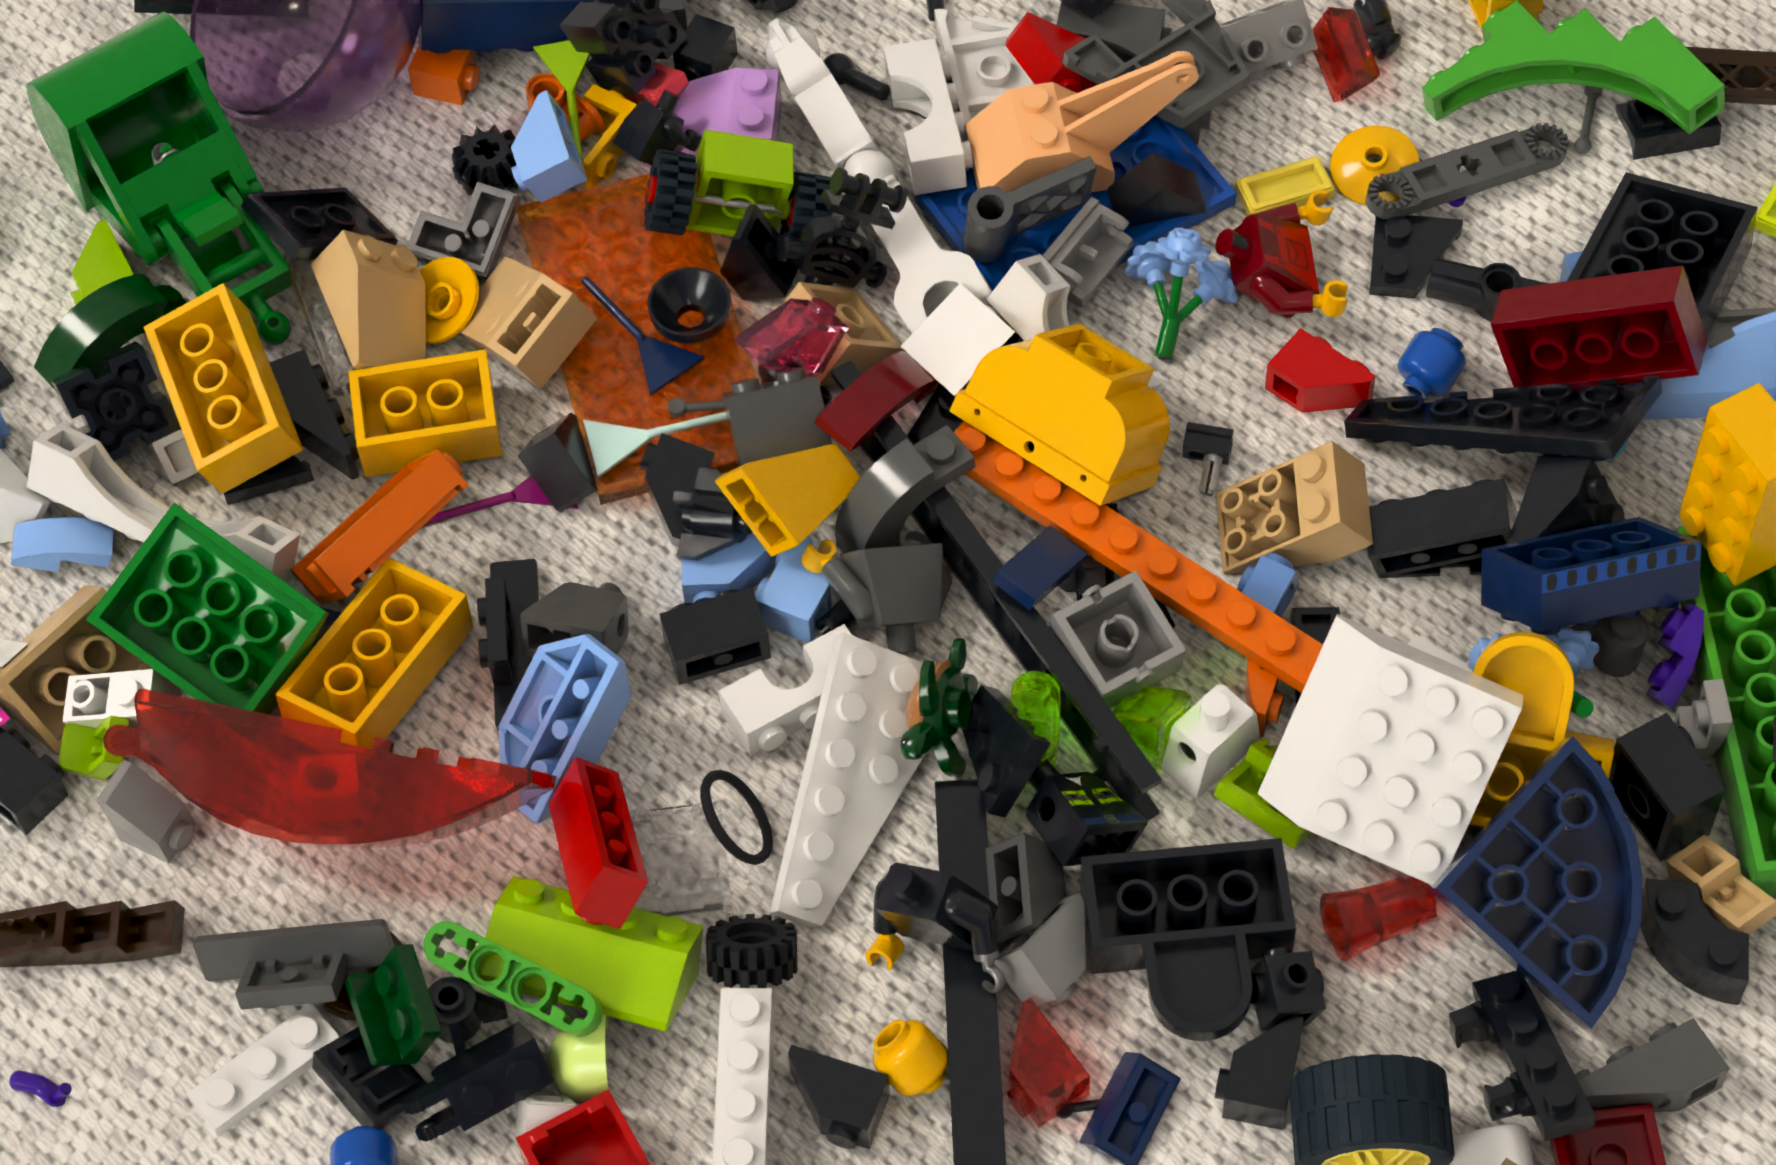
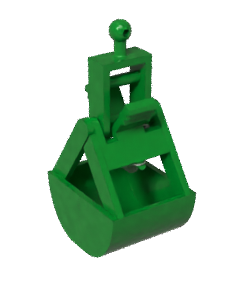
M160 12L26 84L30 106L39 130L61 172L86 211L94 207L148 265L170 255L197 297L263 263L267 268L266 271L233 288L231 291L252 311L258 320L257 332L266 344L279 345L288 339L291 333V324L288 318L282 313L274 312L266 300L292 286L290 268L264 230L241 207L246 194L265 191L256 178L257 176L208 84L203 54L171 15L166 12ZM237 226L252 246V248L245 252L242 251L232 232V229Z

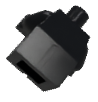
M664 90L658 104L643 99L624 119L613 143L636 160L653 165V158L657 150L674 151L679 145L695 152L702 140V136L691 129H687L686 132L684 131V120L673 113L680 97L668 90Z

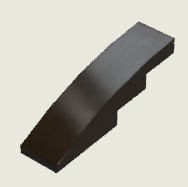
M175 900L136 908H129L122 901H115L76 909L69 902L63 901L0 913V967L104 964L181 954L185 908Z

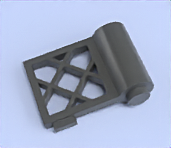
M1091 157L1082 159L1008 193L999 187L993 186L982 187L975 191L968 201L962 242L965 253L976 262H995L1006 251L1009 238L1084 206L1090 198L1096 172V166Z

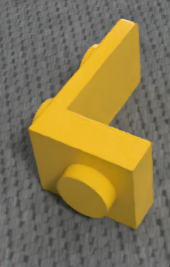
M592 84L585 93L584 100L591 103L599 112L606 130L582 161L588 179L585 181V186L594 191L602 179L607 180L613 175L618 159L624 153V150L615 145L613 141L624 119L637 104L627 100L616 91H608Z

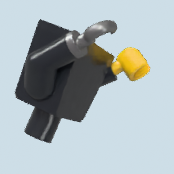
M897 862L893 863L886 877H883L876 886L873 929L879 936L866 952L865 958L869 965L874 966L881 954L887 960V970L890 971L905 948L902 940L895 935L897 932L903 937L973 951L974 960L982 962L983 971L988 972L995 981V985H993L989 981L984 980L982 982L983 988L992 994L999 993L1005 985V978L1001 969L994 962L1000 956L993 922L998 905L955 875Z

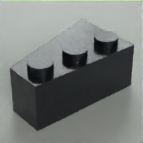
M1504 478L1498 480H1479L1472 485L1450 490L1436 489L1427 492L1425 495L1402 500L1387 499L1378 505L1369 506L1373 545L1367 547L1368 557L1379 578L1440 576V568L1469 567L1470 575H1481L1482 549L1507 544L1518 514Z

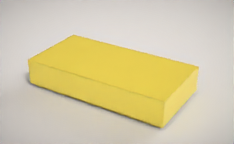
M1319 156L1235 180V190L1247 215L1295 203L1297 207L1304 206L1310 194L1318 189L1328 191V199L1334 198L1335 188Z

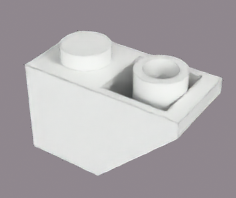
M154 669L69 676L63 722L65 724L74 723L96 728L110 715L129 719L127 736L144 737L177 734L182 689Z

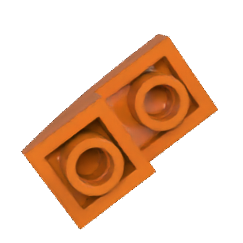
M1248 659L1245 686L1246 704L1257 714L1260 736L1263 737L1268 721L1278 722L1283 706L1284 694L1277 693L1278 678Z

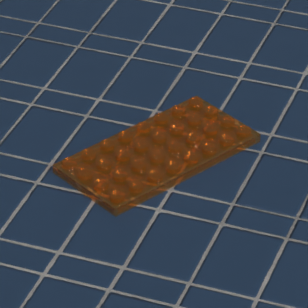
M650 174L553 197L542 203L537 201L521 205L516 212L531 267L571 291L598 318L560 367L574 415L577 416L598 489L597 495L600 505L648 493L644 485L647 471L639 469L648 443L598 478L583 420L648 430L725 412V410L686 412L683 417L674 418L669 414L668 403L673 398H682L686 403L723 401L722 393L732 391L731 383L756 378L732 300L730 317L725 327L717 335L703 342L682 344L663 337L652 324L647 307L648 295L657 280L665 274L685 267H697L717 274L724 282L725 279L720 273L721 266L710 233L686 229L685 234L680 236L645 229V196L648 191L647 183L648 179H650ZM589 277L645 336L702 355L705 359L650 396L637 340L582 284V278ZM689 311L681 315L678 321L681 325L692 328L700 325L705 317L699 312ZM728 421L667 434L714 452V462L711 468L717 469L722 474L738 468ZM660 436L653 438L649 442L657 445Z

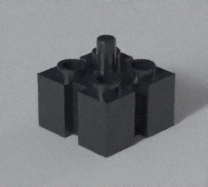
M595 0L594 2H580L560 24L577 52L589 53L592 57L586 64V67L599 87L622 94L637 95L657 73L655 59L668 60L686 40L688 35L673 11L659 8L660 0Z
M136 341L102 356L106 368L92 374L91 370L86 365H83L51 380L66 413L72 419L81 415L85 426L76 430L100 441L113 461L131 454L126 443L137 437H140L143 442L150 445L181 429L167 397L160 391L154 394L151 393L147 384L158 380L142 345Z

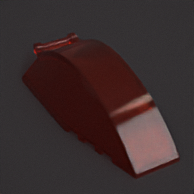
M138 689L135 694L134 702L138 728L114 725L105 732L103 738L104 747L110 754L126 758L136 756L154 767L187 800L218 820L255 835L316 846L383 848L447 838L474 829L514 811L554 789L557 776L473 757L471 759L459 756L457 767L437 763L440 750L426 747L423 749L418 748L416 758L392 754L394 743L391 740L375 737L372 749L340 743L343 731L340 729L148 689Z

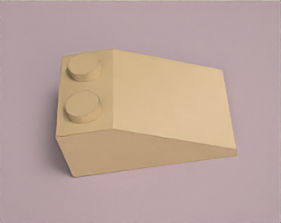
M342 230L310 265L353 368L364 369L427 359L425 282L417 266L416 256L404 246H396L376 240L369 235L363 236Z

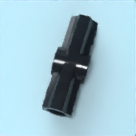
M1436 257L1431 269L1426 297L1476 308L1478 314L1483 319L1491 322L1501 290L1550 283L1521 277L1513 266L1506 263H1493L1485 268H1480Z

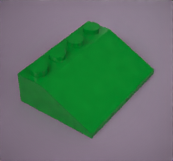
M173 503L86 620L235 729L253 739L278 705L275 694L304 660L329 613L176 503Z

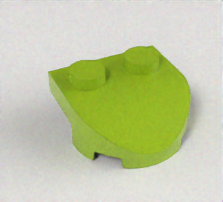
M1267 738L1261 739L1251 744L1245 759L1218 782L1213 796L1260 826L1276 839L1282 838L1283 843L1295 849L1313 832L1296 825L1257 794L1278 746H1268L1269 740Z

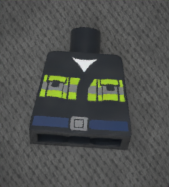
M1043 762L1036 767L1028 780L1029 784L1037 792L1026 809V817L1064 867L1080 865L1082 856L1130 852L1148 824V821L1093 773L1061 774L1050 762Z

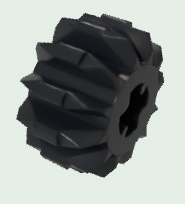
M494 124L489 131L482 132L476 126L474 136L461 135L460 146L453 148L452 161L454 167L452 169L455 180H457L458 184L463 185V189L468 196L473 194L477 182L502 190L506 187L518 190V184L511 169L516 166L511 150L516 137L511 129L500 133V130Z

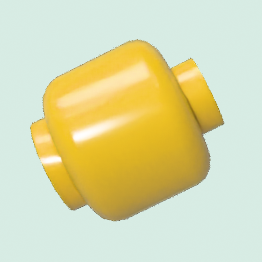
M895 1020L884 1027L875 1038L873 1043L874 1068L877 1072L889 1075V1084L899 1094L903 1096H915L920 1093L930 1094L944 1082L946 1077L944 1070L948 1064V1050L924 1023L918 1020Z

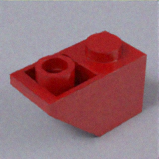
M1300 328L1267 364L1265 389L1302 413L1356 408L1362 400L1373 399L1376 375L1371 373L1363 363L1357 360H1350L1333 349L1325 339L1317 336L1314 337Z

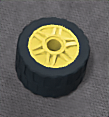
M1396 1054L1350 1056L1324 1061L1307 1067L1302 1072H1298L1289 1082L1295 1165H1449L1453 1161L1455 1153L1446 1071L1433 1061H1427L1415 1056L1410 1057Z

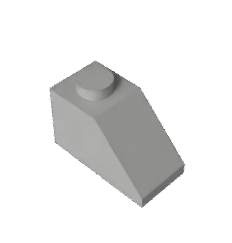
M124 759L97 798V801L120 841L169 864L177 851L181 852L189 845L196 824L185 803L136 765Z
M1080 893L1062 899L1039 928L1018 935L1000 953V956L994 960L995 965L1003 972L1006 982L1027 1010L1044 1003L1054 1007L1066 1000L1075 991L1071 984L1086 970L1085 900Z

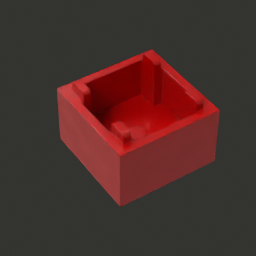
M609 1090L516 1137L525 1165H650Z

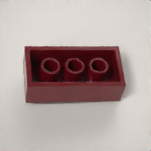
M1683 266L1501 290L1490 324L1513 387L1568 383L1573 387V390L1597 386L1599 380L1617 379V383L1620 385L1643 382V377L1660 375L1661 380L1699 375L1707 344V337Z

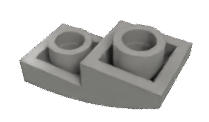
M1723 679L1704 680L1699 700H1694L1692 705L1677 707L1675 724L1684 727L1693 739L1695 750L1704 762L1719 749L1733 724Z

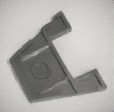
M1161 0L1185 25L1126 63L1095 34H1092L1064 52L1062 64L1066 68L1098 85L1152 64L1177 51L1190 52L1195 60V66L1199 74L1198 80L1156 114V116L1180 129L1246 88L1250 77L1228 33L1223 34L1215 19L1216 11L1210 0Z

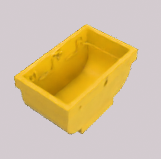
M1080 323L1039 333L1033 339L1002 346L990 351L978 363L966 389L957 392L949 410L952 414L1100 506L1154 487L1163 468L1158 462L1170 432L1167 408L1157 392L1148 386L1155 369ZM1029 442L1034 444L1033 451L1028 447Z

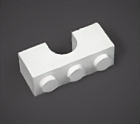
M845 624L803 645L805 669L810 678L802 686L793 689L779 688L768 680L760 668L718 690L721 712L750 756L761 750L768 752L778 748L786 741L787 736L804 727L806 729L814 728L835 636L843 632L852 635Z

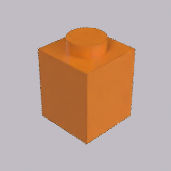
M419 44L408 68L414 95L462 106L469 91L476 90L480 79V67L475 64L472 49L434 53L430 50H421Z

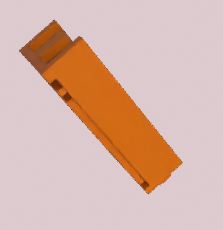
M438 449L410 460L290 569L291 573L320 605L348 597L355 590L352 585L363 582L367 578L366 574L374 572L459 494L458 491L464 490L468 486V483L461 476L463 474L462 468L453 457L447 453L442 454Z

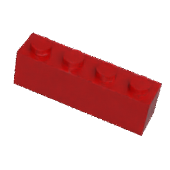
M574 757L548 802L574 913L590 924H605L621 929L648 883L619 772Z

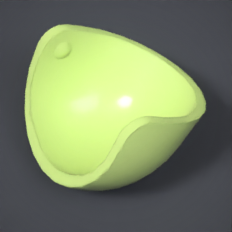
M606 1014L603 1015L601 1024L591 1034L577 1037L560 1030L550 1046L548 1067L555 1079L553 1083L563 1096H568L579 1104L609 1090L606 1063V1029L610 1027V1020ZM586 1016L580 1017L579 1019L584 1020Z

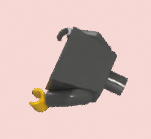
M910 531L905 536L906 540L919 541L921 544L862 549L842 553L840 558H833L836 553V546L832 540H822L817 551L812 544H808L801 557L803 566L810 572L822 573L856 618L857 625L861 629L886 627L889 650L899 654L917 652L914 624L939 620L941 609L952 585V578L943 563L942 543L932 544L929 537L925 534Z

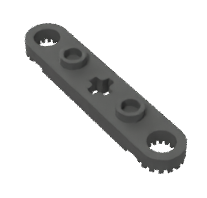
M1537 123L1535 127L1531 126L1529 129L1520 132L1515 130L1401 167L1399 171L1387 175L1380 174V177H1374L1373 181L1369 183L1365 198L1367 208L1375 216L1388 220L1396 216L1404 217L1560 165L1566 156L1569 144L1568 136L1563 134L1562 128L1556 129L1557 126L1554 124L1549 126V123H1544V125ZM1547 141L1554 145L1556 149L1555 151L1551 150L1550 153L1549 150H1546L1544 153V149L1538 150L1539 147L1535 146V142ZM1464 166L1468 171L1476 170V173L1471 176L1468 171L1460 172V167ZM1383 191L1393 192L1400 198L1399 202L1394 201V204H1392V201H1389V204H1387L1385 199L1382 202V197L1378 198V193Z

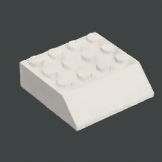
M1337 614L1257 794L1299 827L1433 885L1453 860L1522 710L1524 695Z

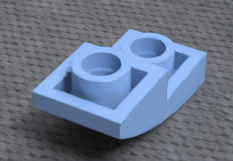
M82 517L45 518L17 523L13 530L11 565L52 572L59 571L61 561L109 568L112 558L114 528Z

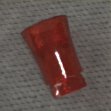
M1412 876L1405 879L1398 877L1362 888L1322 894L1320 898L1321 919L1324 930L1337 956L1343 961H1348L1371 947L1397 936L1418 930L1422 924L1435 921L1437 918L1436 899L1428 890L1431 887L1430 884Z

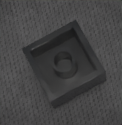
M1665 713L1616 739L1609 781L1615 789L1614 792L1621 803L1624 813L1657 858L1662 861L1686 848L1701 836H1709L1725 793L1724 782L1717 769L1711 764L1706 765L1697 753L1689 732L1684 727L1677 726L1668 713Z

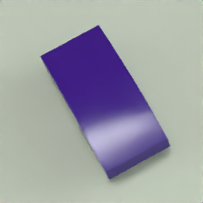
M1685 603L1681 609L1675 607L1660 626V631L1664 634L1657 644L1673 655L1669 661L1664 658L1655 666L1648 678V683L1651 684V687L1646 692V695L1660 705L1671 709L1679 699L1691 676L1701 645L1704 611L1696 605Z

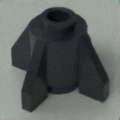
M699 467L694 490L698 492L697 494L674 491L672 500L682 509L683 528L685 531L693 533H682L676 554L680 559L700 560L736 543H742L747 534L752 533L751 529L715 483V480L723 475L717 469Z
M450 972L443 973L441 979L434 982L428 989L442 1030L437 1038L446 1043H452L456 1055L467 1050L465 1042L475 1036L480 1029L482 1021L485 1024L508 1019L505 1002L475 991L469 982L455 977Z

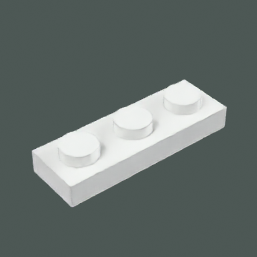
M309 1003L191 1089L186 1095L191 1104L219 1137L309 1070L313 1064V1052L338 1039L340 1036L315 1006Z

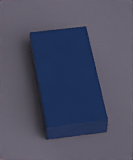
M1050 525L999 568L992 582L1028 610H1031L1083 564L1087 553Z

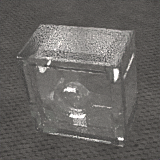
M713 801L712 805L725 830L721 802ZM701 803L629 812L648 878L646 887L634 905L636 908L664 916L679 917L684 921L734 915L727 850L712 832Z

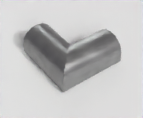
M477 182L461 223L421 210L406 248L411 250L417 258L430 262L442 257L458 258L467 263L474 270L476 276L488 279L495 270L521 198L518 194Z

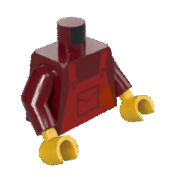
M1319 189L1313 191L1304 206L1297 207L1295 203L1250 214L1244 218L1242 224L1234 230L1225 229L1217 237L1215 250L1219 255L1229 258L1233 285L1238 291L1261 303L1272 314H1280L1283 317L1291 318L1295 314L1313 313V308H1320L1325 315L1338 317L1346 309L1348 298L1345 296L1348 285L1343 281L1332 280L1325 285L1323 294L1319 293L1308 226L1300 223V220L1303 219L1316 226L1327 222L1334 207L1323 209L1319 208V206L1326 203L1329 197L1328 191Z

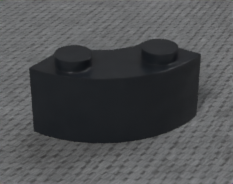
M1646 878L1642 889L1640 927L1644 939L1656 960L1673 978L1690 990L1712 1000L1739 1005L1749 981V934L1729 929L1713 918L1701 902L1697 883Z

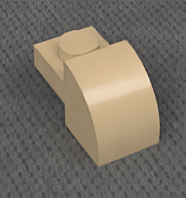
M1706 835L1701 836L1666 861L1670 880L1697 883L1701 902L1713 918L1729 929L1750 935L1776 916V900L1741 875L1739 860Z

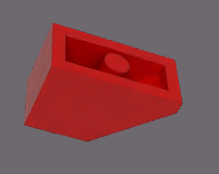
M1029 12L1025 14L1007 37L1005 46L1035 85L1054 82L1075 93L1098 85L1062 64L1064 52L1086 38Z

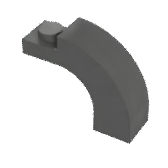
M948 425L915 445H912L908 439H905L877 460L858 480L845 499L836 520V545L842 553L862 549L901 546L900 533L902 527L914 509L931 494L975 468V457Z

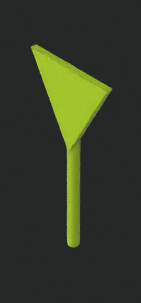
M570 40L533 46L535 52L567 93L570 129L581 161H583L575 89L590 54L577 52Z

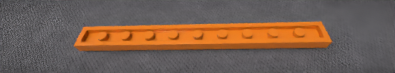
M963 421L954 431L956 436L975 457V468L964 475L1044 527L1048 528L1051 525L1089 556L1121 577L1136 570L1152 597L1300 693L1303 692L1323 644L1105 504L1102 506L1098 505L967 422Z

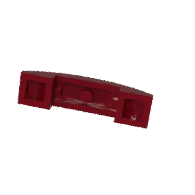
M906 351L897 352L884 358L858 377L818 415L814 423L851 452L871 438L882 421L910 401L914 400L919 403L936 390L940 382Z

